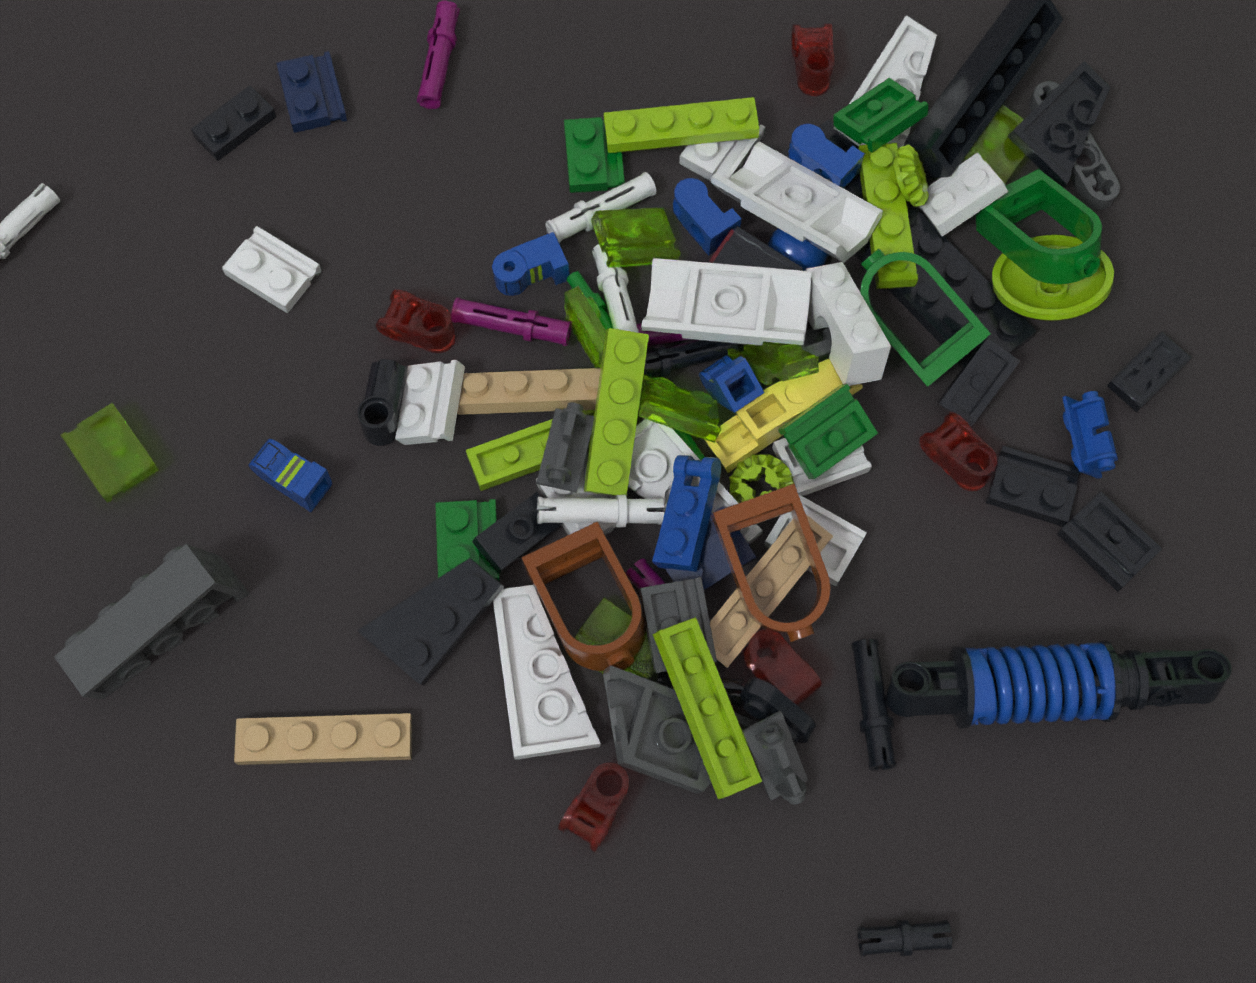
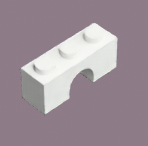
M839 262L807 268L806 271H812L808 320L813 330L829 327L832 340L829 359L843 384H848L849 386L881 380L891 345L844 263Z

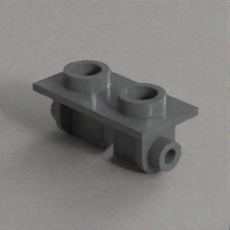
M570 402L567 404V408L555 409L536 484L577 493L594 416L583 413L582 405Z
M778 711L742 732L769 799L773 800L781 796L784 800L789 801L790 804L796 805L805 799L807 787L804 782L808 781L783 713Z

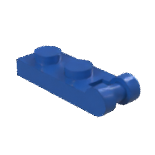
M677 455L673 465L674 479L652 562L658 568L697 572L721 475V461L716 457H704L700 461L694 460L690 455ZM693 477L701 478L699 487L691 486Z

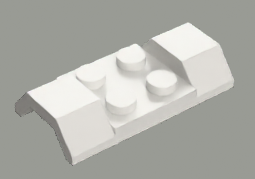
M761 142L754 145L744 167L728 179L718 173L714 174L711 178V183L716 188L740 202L741 207L801 242L807 239L812 245L843 263L867 244L883 213V210Z
M653 258L651 291L647 315L642 320V331L682 334V338L761 346H763V342L804 345L812 271Z

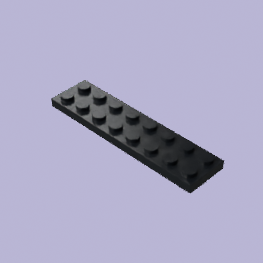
M829 119L818 126L824 132L826 139L845 152L852 145L856 147L843 133L833 129L834 124ZM789 148L783 151L781 154L788 157ZM858 173L844 189L863 199L860 173ZM906 201L914 254L926 259L938 271L991 333L987 338L1012 355L1031 340L1037 330L1022 315L1006 307L996 296L992 284L944 236L942 237L933 224L910 201ZM869 240L865 246L854 254L861 262L871 255ZM916 264L918 281L915 287L887 289L942 345L966 325L969 320L926 270ZM979 345L958 361L962 367H964Z

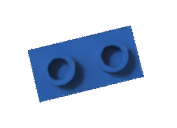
M1089 391L1082 394V401L1064 396L1062 397L1065 408L1063 421L1071 434L1074 447L1071 450L1073 463L1079 469V472L1100 479L1102 478L1101 472L1113 470L1115 468L1114 462L1118 460L1112 433L1108 430L1099 434L1096 432V429L1109 425L1104 398L1099 397L1097 391Z

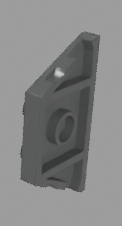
M611 665L605 668L603 677L618 765L696 794L703 792L710 785L711 780L675 690ZM735 713L742 731L758 723V721Z

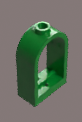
M1040 169L1006 185L1008 190L1006 194L976 213V231L1025 273L1038 281L1049 284L1073 283L1092 276L1100 266L1102 237L1100 218L1093 210ZM1042 209L1083 243L1066 249L1044 247L1032 240L1014 223Z
M879 248L861 263L867 271L862 280L861 295L889 343L927 387L991 335L938 271L921 256L908 252H896L885 255ZM893 261H911L924 268L969 320L966 325L920 363L877 314L870 301L869 291L874 275L884 265Z

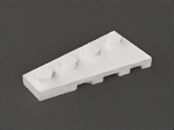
M906 15L850 103L888 78H891L915 94L918 101L921 93V84L927 72L937 35ZM911 127L888 143H897L898 148L904 146ZM845 135L852 143H854V144L857 145L858 147H859V145H866V144H864V143L858 144L857 142H855L854 140H852L850 137H848L847 135Z
M655 410L636 426L628 488L643 499L663 498L664 508H661V511L665 513L674 479L673 465L677 455H690L694 460L700 459ZM693 477L691 486L699 487L701 478ZM720 482L718 483L711 513L722 506L730 507L739 504ZM757 524L741 529L749 544L763 533Z
M534 585L502 589L493 600L514 759L518 760L600 747V741L595 729L592 727L584 703L576 689L568 665L555 639L554 632Z

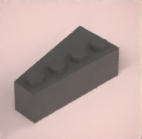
M187 543L183 546H178L164 556V563L151 574L143 575L134 581L130 587L131 591L122 599L104 607L98 613V619L87 629L78 631L70 636L65 642L66 647L57 653L54 658L81 696L105 699L148 668L151 664L148 659L149 656L152 654L160 655L173 650L184 642L182 640L183 632L188 628L202 622L206 626L220 616L216 611L217 607L231 597L238 603L250 593L225 560L219 555Z

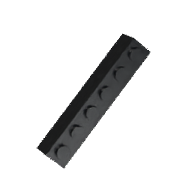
M1010 0L929 110L928 115L924 117L904 144V146L909 144L918 152L919 159L926 173V179L952 176L1062 23L1063 18L1051 0Z

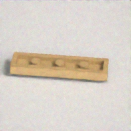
M601 368L464 373L457 414L555 411L556 408H567V404L570 402L582 405L583 410H595Z
M806 514L818 549L821 552L833 535ZM793 519L746 576L757 607L767 617L771 615L810 566ZM738 589L733 592L710 621L717 661L728 668L761 627L745 610Z
M410 713L236 719L234 762L237 765L412 759V716Z

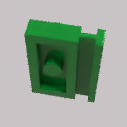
M888 78L833 115L834 127L858 144H866L868 151L873 153L927 116L928 103L926 101L920 103L916 100L915 94L891 78Z
M602 117L565 119L564 131L569 192L607 191V188L618 187L624 184L622 152L608 153L605 124Z
M848 384L839 385L778 429L779 433L786 438L789 443V449L808 479H816L878 434L859 401L851 395L849 391L851 388Z
M489 499V502L471 500L436 503L438 578L470 558L500 582L499 574L472 543L476 536L497 522L495 499Z

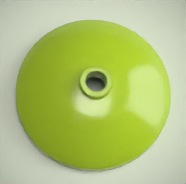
M1044 235L1031 238L1036 243L1053 249L1072 248L1083 243L1076 237L1064 235ZM1102 250L1098 270L1088 278L1068 284H1049L1030 277L1003 253L995 262L992 271L993 290L1006 307L1025 317L1043 321L1072 319L1092 311L1109 296L1114 281L1112 262Z

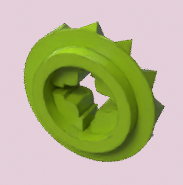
M909 144L899 147L897 149V156L894 158V169L901 193L905 200L910 201L914 207L925 205L929 196L928 184L918 152Z
M752 454L751 457L737 463V468L733 475L729 477V493L738 503L755 498L756 490L746 484V481H759L761 475L765 474V482L778 490L794 484V480L789 468L780 459L769 454ZM762 491V493L760 494V496H761V495H764V494H767V493H769V492H767V491Z

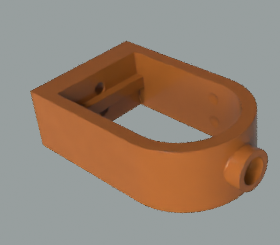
M795 484L713 512L711 517L742 603L749 616L757 624L768 630L787 632L790 642L814 634L812 623L821 616L827 606L830 596V581ZM791 512L815 577L817 596L812 609L806 616L796 622L783 623L768 618L757 607L730 533Z
M598 522L521 557L527 574L566 652L572 660L582 667L597 671H604L610 665L625 670L633 664L634 657L641 649L645 639L646 627L639 598ZM603 557L632 612V619L628 629L617 640L605 645L594 646L581 643L571 636L545 584Z

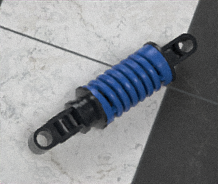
M1100 640L1098 643L1079 644V646L1075 644H1066L1064 646L1053 644L1047 647L1035 645L1031 648L1017 646L1014 649L1004 646L998 650L994 647L976 649L954 646L951 649L948 661L903 662L897 665L891 676L886 694V703L893 713L902 717L952 714L956 726L960 729L969 728L974 724H978V721L983 725H991L994 721L998 724H1007L1010 719L1015 724L1024 723L1026 719L1031 723H1039L1043 718L1047 722H1056L1059 717L1064 722L1073 721L1075 717L1081 721L1099 719L1103 722H1111V720L1118 718L1121 707H1128L1130 710H1142L1145 706L1151 705L1167 707L1176 704H1209L1221 692L1231 675L1232 667L1225 655L1213 649L1195 651L1158 650L1141 653L1139 650L1133 649L1117 654L1112 644L1107 640ZM902 687L911 688L915 692H908L904 690Z

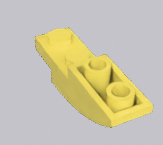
M830 359L821 361L763 390L764 393L736 411L737 415L703 438L716 458H719L726 472L729 473L737 467V463L746 460L752 454H757L783 435L778 431L780 427L843 383ZM862 384L849 386L851 388L849 391L851 395L855 394L863 388Z

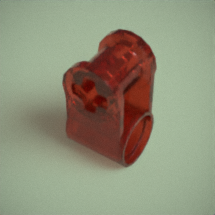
M825 23L823 27L801 28L799 24H795L792 27L791 48L792 56L795 59L798 87L809 96L822 95L830 87L835 64L831 23Z
M393 290L389 298L391 303L384 317L379 318L375 325L381 334L394 341L405 342L428 350L431 353H443L451 349L455 343L456 334L450 312L446 307L418 298L403 290ZM433 326H444L437 332L428 331Z
M955 412L947 414L944 417V423L932 433L925 432L919 438V443L925 454L937 463L964 490L978 491L984 488L996 468L997 455L993 448L984 442L971 429L966 420ZM967 462L979 464L983 471L972 470L967 465Z
M770 629L761 630L750 639L744 652V662L756 678L764 680L779 689L797 706L822 686L821 680L813 668L799 657L777 631ZM769 646L773 650L772 655L761 659L757 655L758 650Z
M612 762L597 766L579 795L574 798L559 823L558 830L572 832L590 843V849L596 852L607 836L616 819L615 816L627 798L629 777L626 771L620 765ZM610 774L615 775L622 782L621 790L613 796H606L600 793L597 784L601 777ZM581 818L596 828H592L578 819Z

